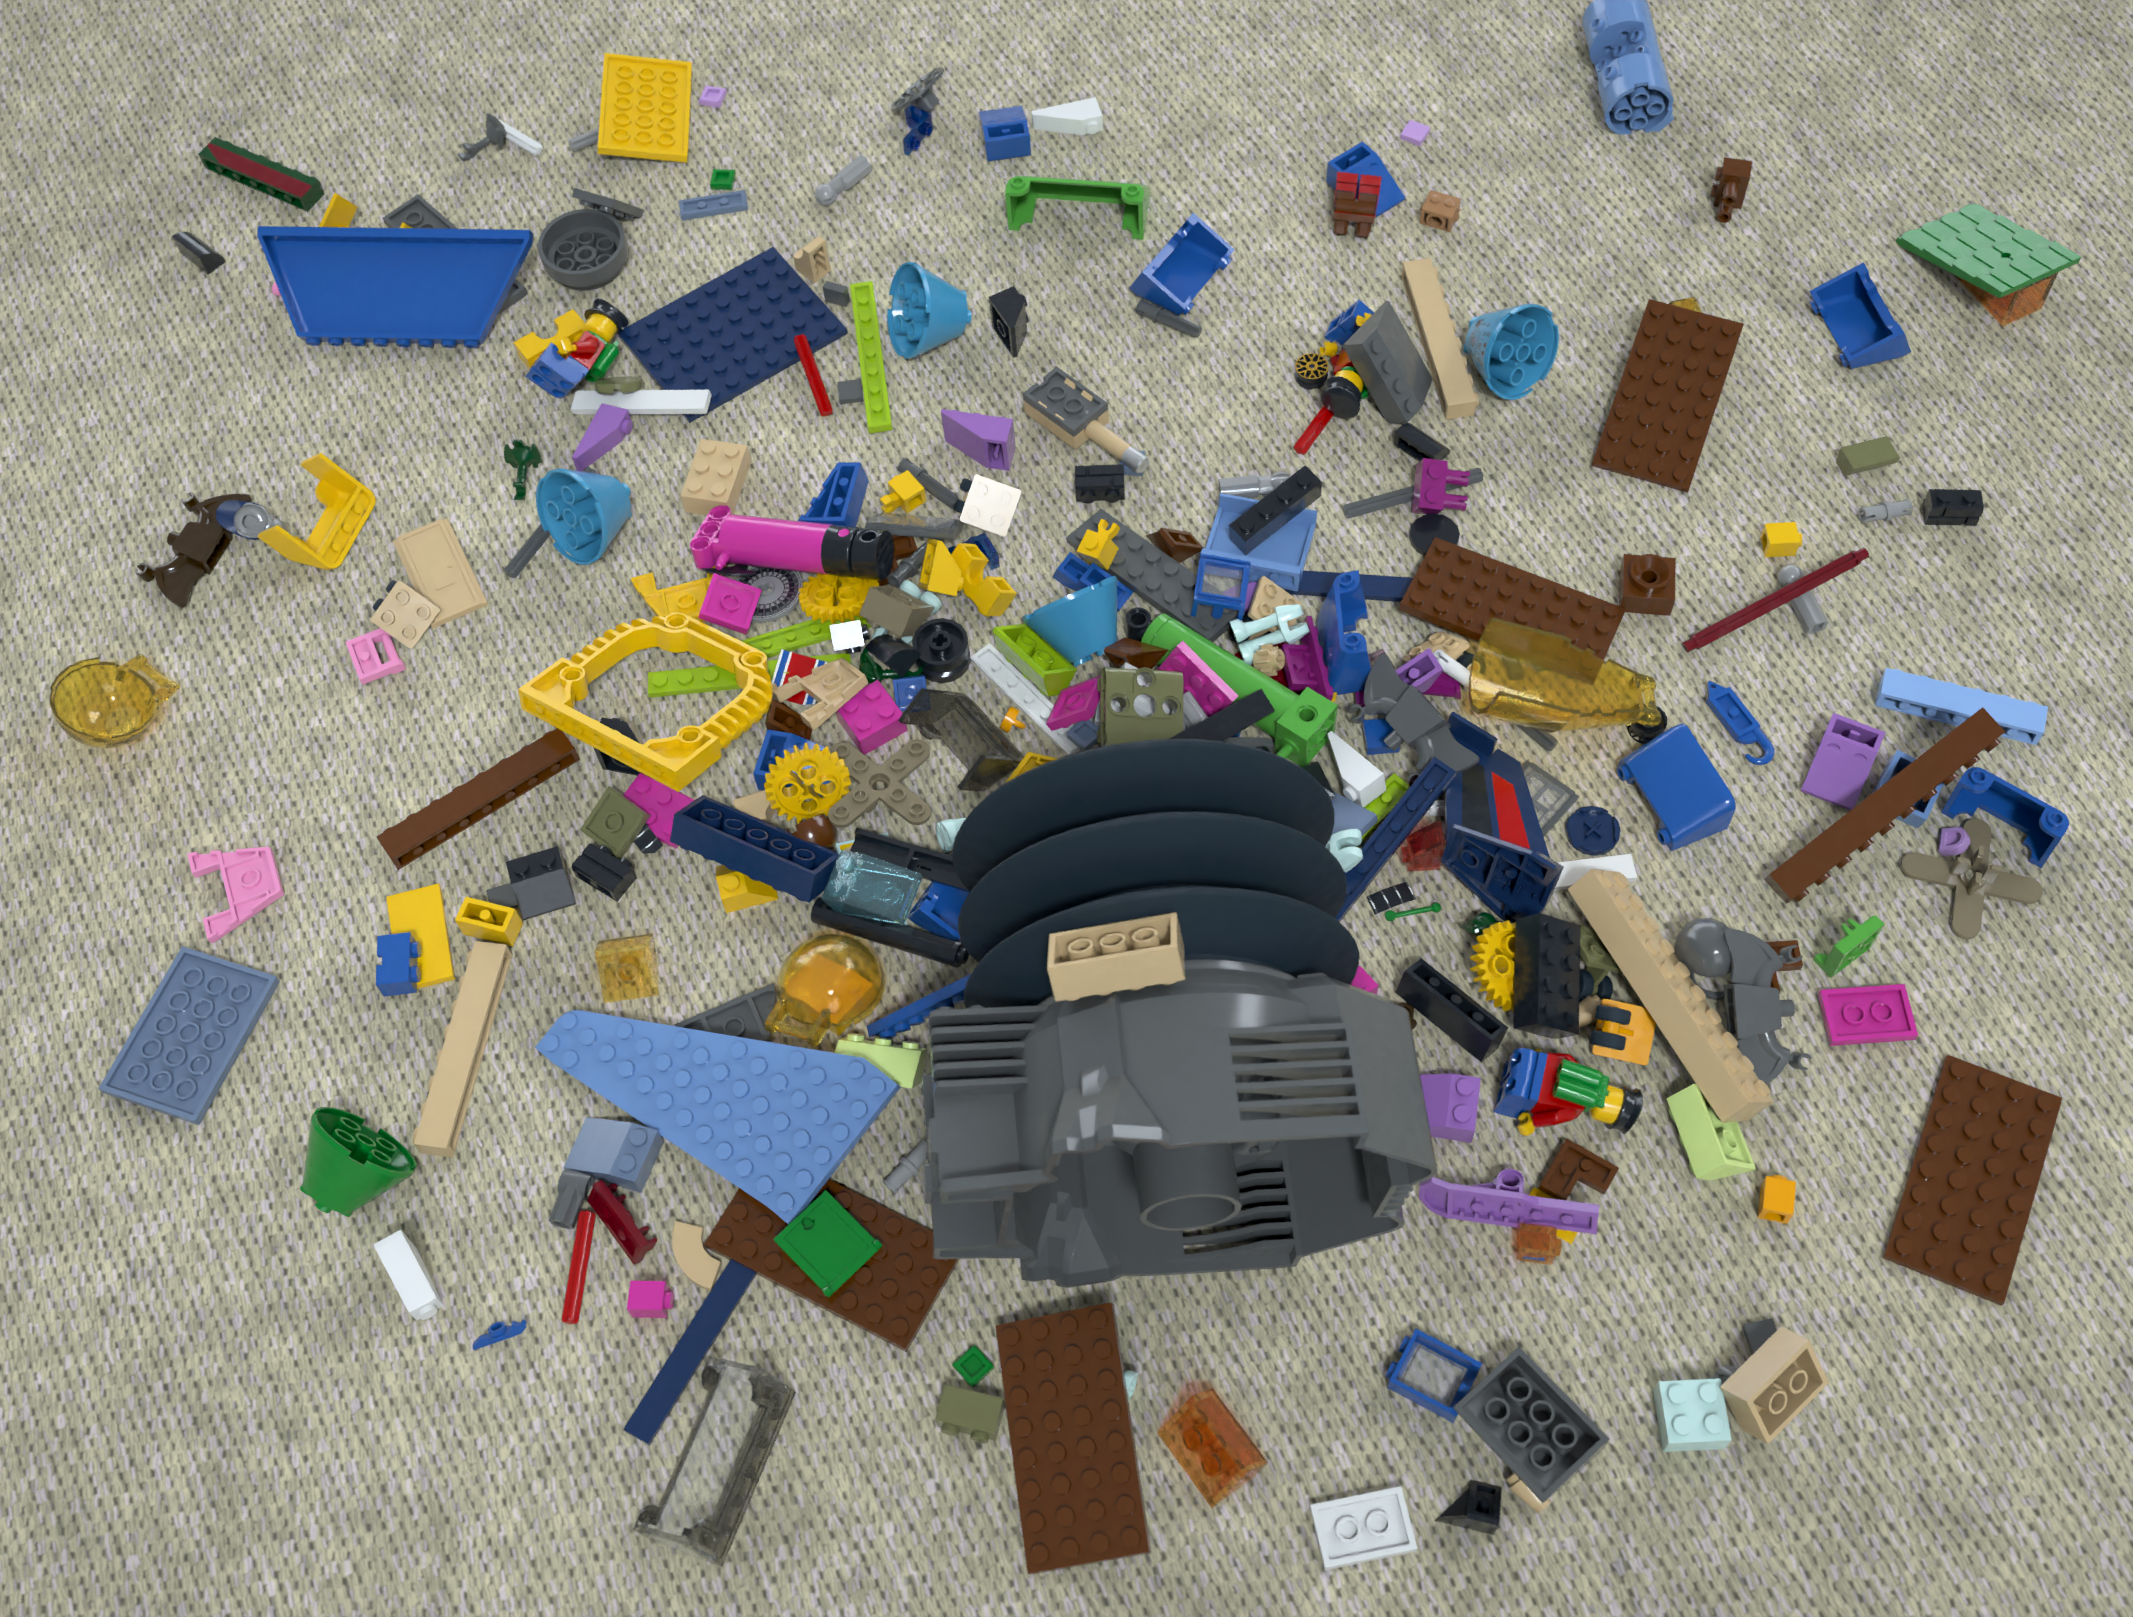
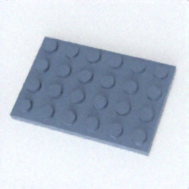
M182 946L98 1089L104 1094L199 1126L280 980L276 976Z

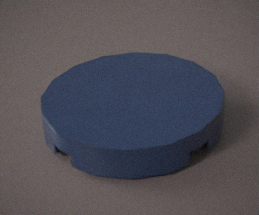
M1586 806L1579 808L1568 818L1565 833L1568 842L1574 849L1583 854L1597 856L1604 855L1613 850L1619 841L1621 829L1618 820L1608 814V811L1604 808Z

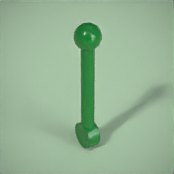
M1434 902L1431 906L1397 913L1389 910L1385 913V918L1387 921H1394L1395 918L1430 911L1438 913L1441 910V905Z

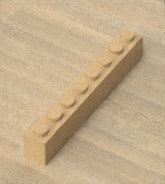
M1431 258L1403 262L1402 281L1445 419L1473 416L1475 407L1479 406V398L1477 392H1473L1472 389L1473 379L1472 375L1468 374L1466 370V357L1461 355L1460 352L1461 341L1459 337L1455 336V322L1453 319L1450 320L1449 304L1444 302L1443 299L1444 289L1443 285L1438 283L1437 267H1433Z
M475 941L473 949L468 952L467 969L465 975H462L460 978L458 999H455L452 1004L451 1022L445 1028L444 1045L437 1054V1068L435 1074L429 1080L428 1098L421 1106V1121L419 1127H416L413 1133V1143L421 1154L454 1157L512 959V954L506 944Z

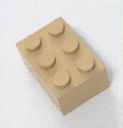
M707 439L700 440L680 495L685 512L708 515L712 508L725 505L730 508L732 515L734 514L751 465L747 445Z
M1781 1326L1720 1386V1389L1739 1427L1746 1433L1769 1444L1819 1394L1829 1381L1809 1339Z

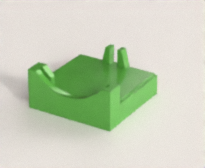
M1876 915L1870 917L1861 925L1852 919H1848L1847 923L1852 929L1843 923L1841 928L1846 936L1834 944L1829 955L1817 954L1813 961L1830 978L1835 976L1872 947L1885 925Z

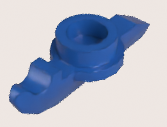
M523 1319L521 1322L512 1321L510 1326H506L502 1321L492 1324L488 1328L489 1333L481 1335L475 1340L473 1350L523 1333L526 1328V1320Z

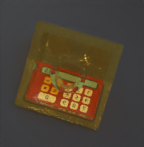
M653 933L598 941L594 952L604 1003L659 995L657 953Z

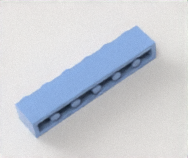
M1889 668L1885 669L1880 679L1875 706L1955 726L1962 724L1983 707L2005 731L2000 737L2037 745L2044 734L2048 711L2047 706L2039 705L2035 702H2026L2006 695H1997L1981 689H1972L1952 682H1943L1927 676H1918Z

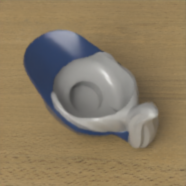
M228 500L220 504L216 510V520L220 526L246 539H259L257 536L260 532L276 525L285 530V523L279 519L273 521L269 511L257 503Z

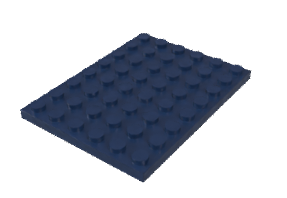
M771 247L625 327L617 335L662 390H709L711 393L707 411L709 413L801 361L794 344V337L796 335H806L813 354L847 335L848 331L774 247ZM705 414L682 415L691 423Z

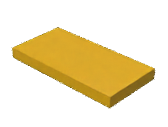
M440 884L387 896L391 934L410 932L416 942L419 941L421 945V957L417 958L421 980L417 982V989L454 980L455 974Z

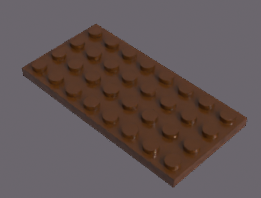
M1649 299L1592 466L1688 493L1744 323Z
M1435 537L1400 603L1399 611L1593 685L1626 608Z
M1947 1054L1883 1259L2002 1306L2005 1303L2063 1098Z
M828 1179L810 1204L826 1190L874 1239H877L882 1244V1247L828 1298L773 1241L789 1224L766 1205L739 1188L704 1243L707 1249L749 1268L768 1281L905 1352L908 1351L959 1259L933 1258V1231Z
M1110 1302L995 1325L1028 1574L1045 1573L1152 1553L1114 1304Z

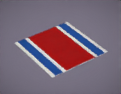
M781 649L772 684L776 683L777 687L789 683L788 678L795 675L800 678L813 674L812 669L828 662ZM804 690L786 699V701L800 705L815 704L816 702Z

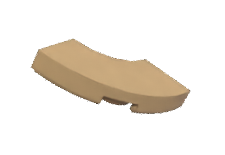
M675 1221L672 1233V1246L678 1265L693 1283L705 1290L711 1291L722 1266L721 1262L710 1257L705 1251L703 1245L704 1229L702 1227Z

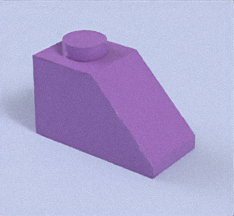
M1430 648L1396 670L1402 681L1410 686L1413 685L1422 693L1428 690L1444 671Z

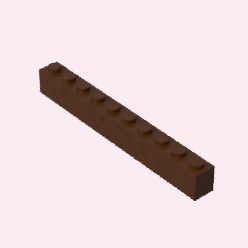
M1982 707L1780 865L1764 880L1786 904L1791 900L1798 903L1810 893L1807 890L1810 885L1815 883L1819 886L1831 877L1828 873L1829 870L1835 866L1840 870L1852 860L1849 856L1856 849L1860 853L1874 843L1870 838L1878 832L1883 836L1895 826L1892 823L1894 819L1898 816L1905 819L1916 810L1913 805L1921 799L1925 803L1938 793L1935 790L1936 786L1940 783L1947 786L1959 776L1956 773L1962 766L1966 769L1970 768L1980 760L1977 754L1985 749L1989 753L2001 743L1998 738L2005 731Z

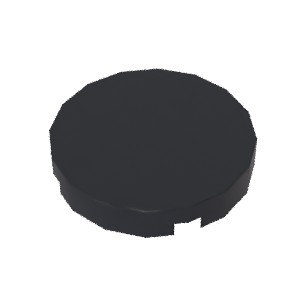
M1433 513L1423 515L1415 520L1411 525L1409 539L1411 546L1418 553L1426 555L1435 537L1458 545L1460 532L1452 519L1445 515Z

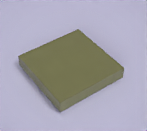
M608 786L580 830L599 845H603L611 850L615 857L621 859L651 815L616 789Z

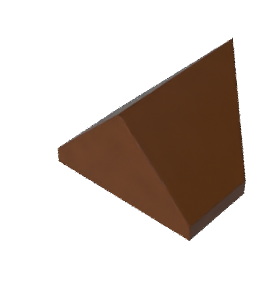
M1160 528L1158 532L1146 535L1155 547L1178 563L1199 553L1203 548L1191 532Z
M1126 637L1104 649V653L1115 668H1121L1127 662L1138 669L1147 667L1151 670L1169 651L1168 649Z
M772 700L766 716V728L768 730L792 733L810 741L812 729L802 721L800 714L792 710L784 702L779 703L777 700Z

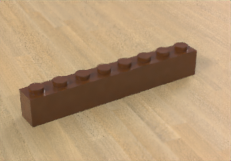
M556 728L553 731L547 732L535 742L522 747L520 751L510 757L502 759L498 764L485 772L477 774L475 778L465 784L457 786L452 792L442 798L432 801L427 807L417 813L409 815L397 825L387 828L382 834L377 836V839L397 870L576 763L580 758L575 747L564 732Z

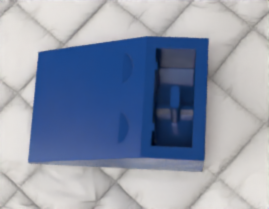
M1022 106L979 111L987 161L1031 155L1030 134Z
M1363 141L1327 163L1326 182L1334 190H1336L1337 172L1358 174L1356 199H1358L1361 174L1382 177L1376 217L1405 200L1404 194L1378 154Z
M767 729L753 772L758 790H765V773H770L769 764L777 765L775 757L784 758L783 750L786 749L793 753L794 745L799 750H803L805 743L808 744L809 749H813L816 743L792 733ZM819 745V749L822 751L825 747ZM805 766L802 769H809L812 766ZM824 781L822 784H828L831 781ZM786 784L785 787H791L794 784Z

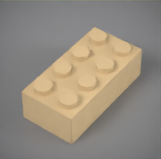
M1177 912L1050 934L1047 970L1055 1000L1074 1001L1085 996L1108 995L1115 991L1139 990L1145 986L1169 985L1185 980L1184 943Z

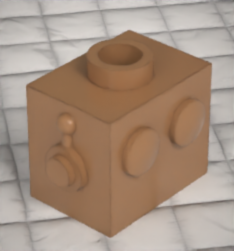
M1430 190L1425 203L1420 208V224L1450 232L1460 216L1461 198Z

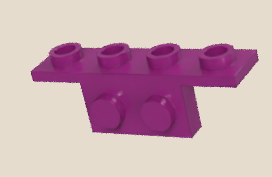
M1307 615L1304 622L1307 623L1310 631L1301 638L1302 645L1282 644L1281 647L1285 656L1284 670L1290 690L1304 691L1309 687L1331 701L1333 698V687L1329 685L1328 668L1324 665L1322 658L1323 649L1322 646H1319L1317 639L1318 630L1314 626L1312 616Z

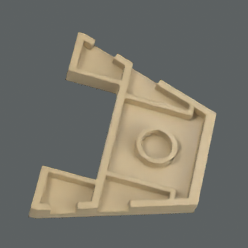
M843 658L812 669L813 674L803 678L797 675L788 678L789 683L777 687L776 683L772 684L773 698L781 703L804 690L819 703L800 713V716L808 727L812 730L817 729L868 684L865 674Z

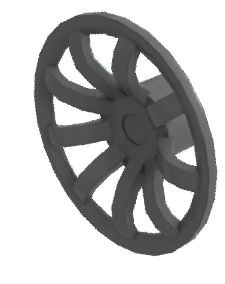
M942 67L936 68L916 81L895 100L891 110L893 112L900 110L908 104H915L922 114L932 109L939 102V99L932 91L933 84L944 73V69ZM917 87L919 93L912 91V89Z

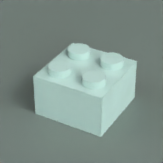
M1721 1378L1659 1381L1653 1390L1663 1452L1725 1449L1732 1441L1724 1395L1720 1389L1722 1385Z

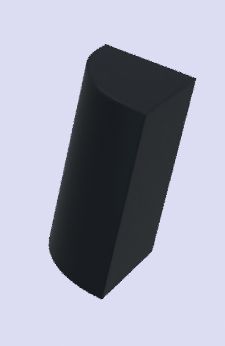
M179 232L172 236L180 253L208 275L226 262L220 254L190 232Z
M1405 423L1395 431L1394 445L1418 462L1423 458L1443 460L1450 454L1449 448L1411 423Z
M889 634L875 637L865 647L879 661L902 678L922 655V653L902 639L892 637Z

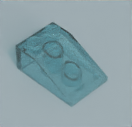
M841 850L821 899L835 912L904 925L923 875L866 854Z

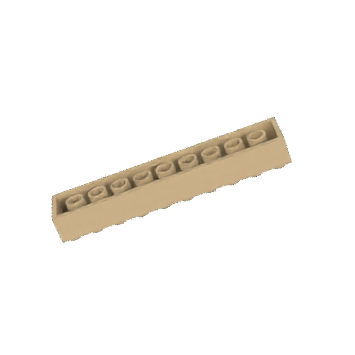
M1591 869L1569 887L1568 891L1721 1122L1750 1120L1774 1102L1769 1095V1087L1756 1076L1753 1071L1754 1066L1752 1062L1742 1055L1737 1047L1738 1043L1735 1037L1725 1030L1721 1024L1722 1019L1713 1008H1710L1706 1002L1704 991L1695 985L1689 977V969L1682 962L1678 961L1672 944L1662 937L1658 931L1659 925L1647 915L1643 909L1644 903L1633 894L1628 887V879L1620 872Z

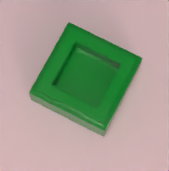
M713 169L710 189L733 190L736 176L735 170Z
M975 1345L952 1364V1367L971 1388L976 1386L994 1369V1365Z

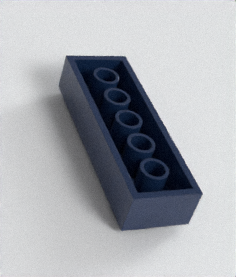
M702 795L674 814L670 842L679 845L684 850L695 852L707 860L720 863L729 870L745 874L752 880L770 885L775 890L795 896L800 901L810 903L836 882L841 854L813 842L797 838L788 831Z

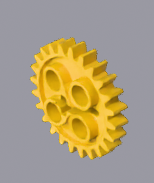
M816 573V577L809 576V582H803V588H799V603L802 612L805 611L807 617L812 616L813 621L819 618L821 623L830 620L831 624H834L836 620L844 623L847 618L854 621V616L856 615L862 618L859 614L870 587L879 586L878 580Z
M805 743L803 750H799L796 745L793 747V753L786 749L783 750L785 757L776 756L777 765L769 764L770 773H765L766 783H764L766 799L770 801L771 809L777 808L778 816L785 814L787 821L796 817L797 824L803 818L807 820L822 814L828 816L829 809L850 792L848 787L851 785L848 767H845L844 759H839L836 751L830 754L829 747L827 746L820 751L817 743L813 749H809L808 744ZM805 766H812L809 769H802ZM824 781H831L828 784H822ZM786 784H794L791 787H784ZM806 799H812L809 802H803Z
M1504 921L1490 925L1489 928L1482 930V935L1476 937L1479 944L1472 945V948L1477 954L1470 956V959L1476 962V966L1470 969L1478 973V976L1473 981L1481 982L1482 985L1478 991L1487 992L1486 1001L1494 999L1495 1008L1502 1006L1503 1011L1512 1010L1514 1012L1516 922Z

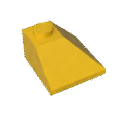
M928 538L918 587L928 591L957 596V592H960L963 586L964 578L961 577L962 571L943 541Z
M724 865L715 867L718 889L726 913L778 900L777 891L772 886L761 881L752 880L749 876L738 871L729 870Z

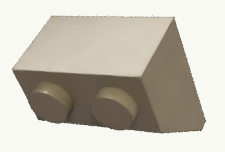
M894 585L870 587L859 615L866 618L868 624L878 628L883 627L888 630L887 633L890 636L901 639L902 637L912 636L932 613L934 606Z

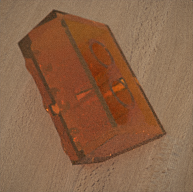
M1213 1388L1191 1396L1157 1432L1211 1508L1253 1479L1268 1463Z

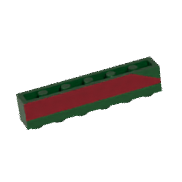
M214 137L198 154L205 169L307 212L324 195L321 183L315 177H309L296 169H290L279 162L266 159L263 155H257L246 148L235 146L227 140L224 141Z

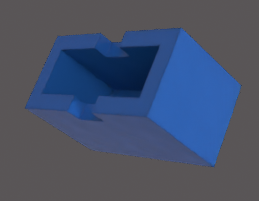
M410 932L377 936V957H382V965H376L377 988L384 997L417 993V982L421 980L420 968L417 966V958L421 957L419 941L416 942Z

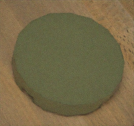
M632 376L603 378L594 381V387L597 393L612 394L614 391L628 393L640 390L642 388V379Z

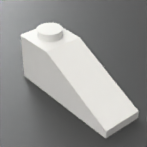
M1096 97L1031 111L1032 126L1036 130L1077 135L1095 134L1103 130V117Z
M1329 732L1330 750L1343 787V794L1347 799L1365 807L1386 791L1384 773L1335 733Z

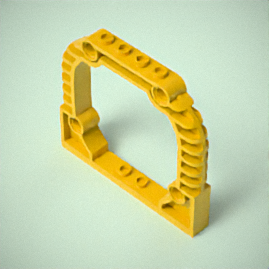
M672 613L666 617L654 616L652 622L639 618L632 620L631 625L627 623L618 624L615 630L608 629L603 633V637L595 638L592 645L584 646L581 653L573 654L570 661L563 657L518 689L522 710L677 792L681 791L721 758L722 748H727L732 740H737L742 735L743 731H748L753 723H758L762 719V715L768 712L773 699V686L768 673L767 656L765 653L683 613ZM659 647L672 653L689 651L735 674L737 685L744 689L738 697L702 725L684 726L679 729L677 736L650 739L643 745L574 709L575 702L581 701L588 696V684L624 657L638 650Z

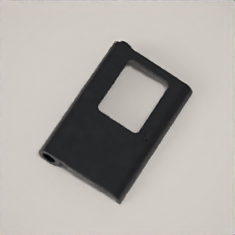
M856 828L854 843L828 898L820 897L813 904L811 910L812 922L955 968L965 964L969 958V953L962 944L961 939L952 941L895 923L898 912L915 878L926 879L970 893L956 874L953 856Z

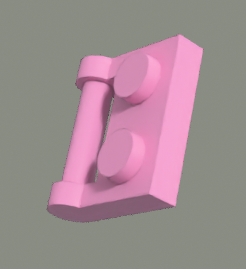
M381 628L345 642L362 685L405 670L404 662L402 659H399L393 644V636ZM382 642L389 662L382 664L375 643Z

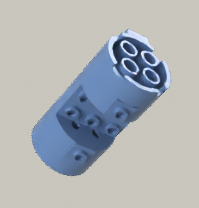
M1592 1L1583 14L1582 25L1590 58L1595 65L1598 76V91L1607 126L1619 135L1631 134L1632 130H1644L1645 133L1652 131L1660 132L1674 120L1672 113L1674 99L1657 42V35L1648 1Z

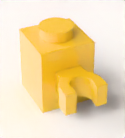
M908 470L894 476L888 482L890 494L879 499L883 505L881 510L885 514L893 513L899 506L907 514L926 502L924 487Z
M1101 519L1098 524V533L1087 529L1077 552L1087 563H1095L1100 568L1108 570L1119 549L1111 539L1118 534L1120 527L1113 523L1111 528L1106 530L1109 524L1106 520Z

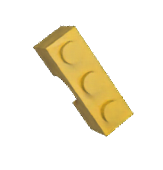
M574 309L553 320L557 329L555 336L542 339L534 332H531L513 342L518 357L529 370L551 342L556 345L557 341L569 338L571 344H573L582 335L585 322ZM559 351L556 352L563 358L567 355V353L560 354Z
M958 543L951 555L962 571L961 577L964 578L962 589L964 594L976 604L978 611L982 615L987 617L1003 615L1017 593L1003 577L986 576L983 579V570L989 561L976 544Z

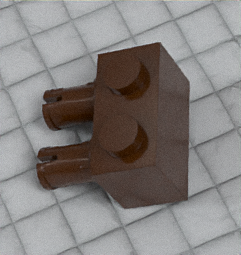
M1724 157L1722 167L1717 166L1715 181L1718 182L1717 184H1712L1710 197L1714 198L1713 206H1719L1717 217L1719 222H1729L1732 217L1733 208H1742L1750 181L1752 161Z

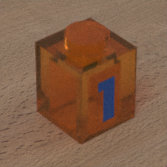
M1521 1223L1517 1233L1516 1260L1552 1265L1555 1256L1560 1257L1561 1239L1556 1238L1557 1228Z

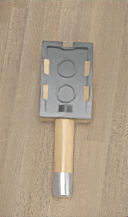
M1055 367L1043 377L1044 382L1042 384L1035 383L1023 393L1025 413L1076 450L1088 439H1091L1136 473H1142L1148 467L1149 458L1105 426L1109 423L1108 403L1060 368Z

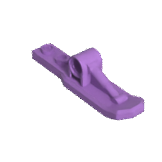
M1502 1170L1498 1177L1493 1179V1182L1477 1185L1449 1183L1436 1177L1420 1182L1419 1199L1427 1209L1445 1218L1515 1228L1538 1226L1597 1235L1599 1205L1523 1193L1524 1176L1518 1170Z

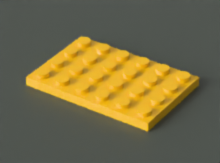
M604 53L597 154L687 163L692 62Z

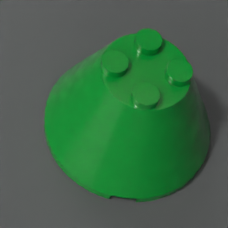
M333 1107L317 1108L311 1116L304 1177L300 1190L316 1200L315 1206L320 1211L330 1213L333 1210L350 1217L359 1208L411 1177L415 1172L414 1169L417 1164L406 1147L392 1135L381 1128L376 1132L363 1125L364 1118Z

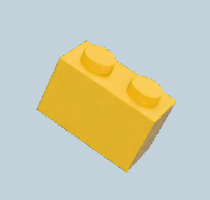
M465 897L455 918L463 935L506 944L511 947L514 946L523 925L516 909Z

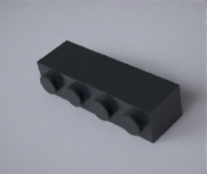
M1306 465L1229 524V539L1247 555L1321 497L1322 481Z
M1422 958L1404 971L1395 993L1480 1062H1483L1499 1048L1508 1030L1505 1024Z

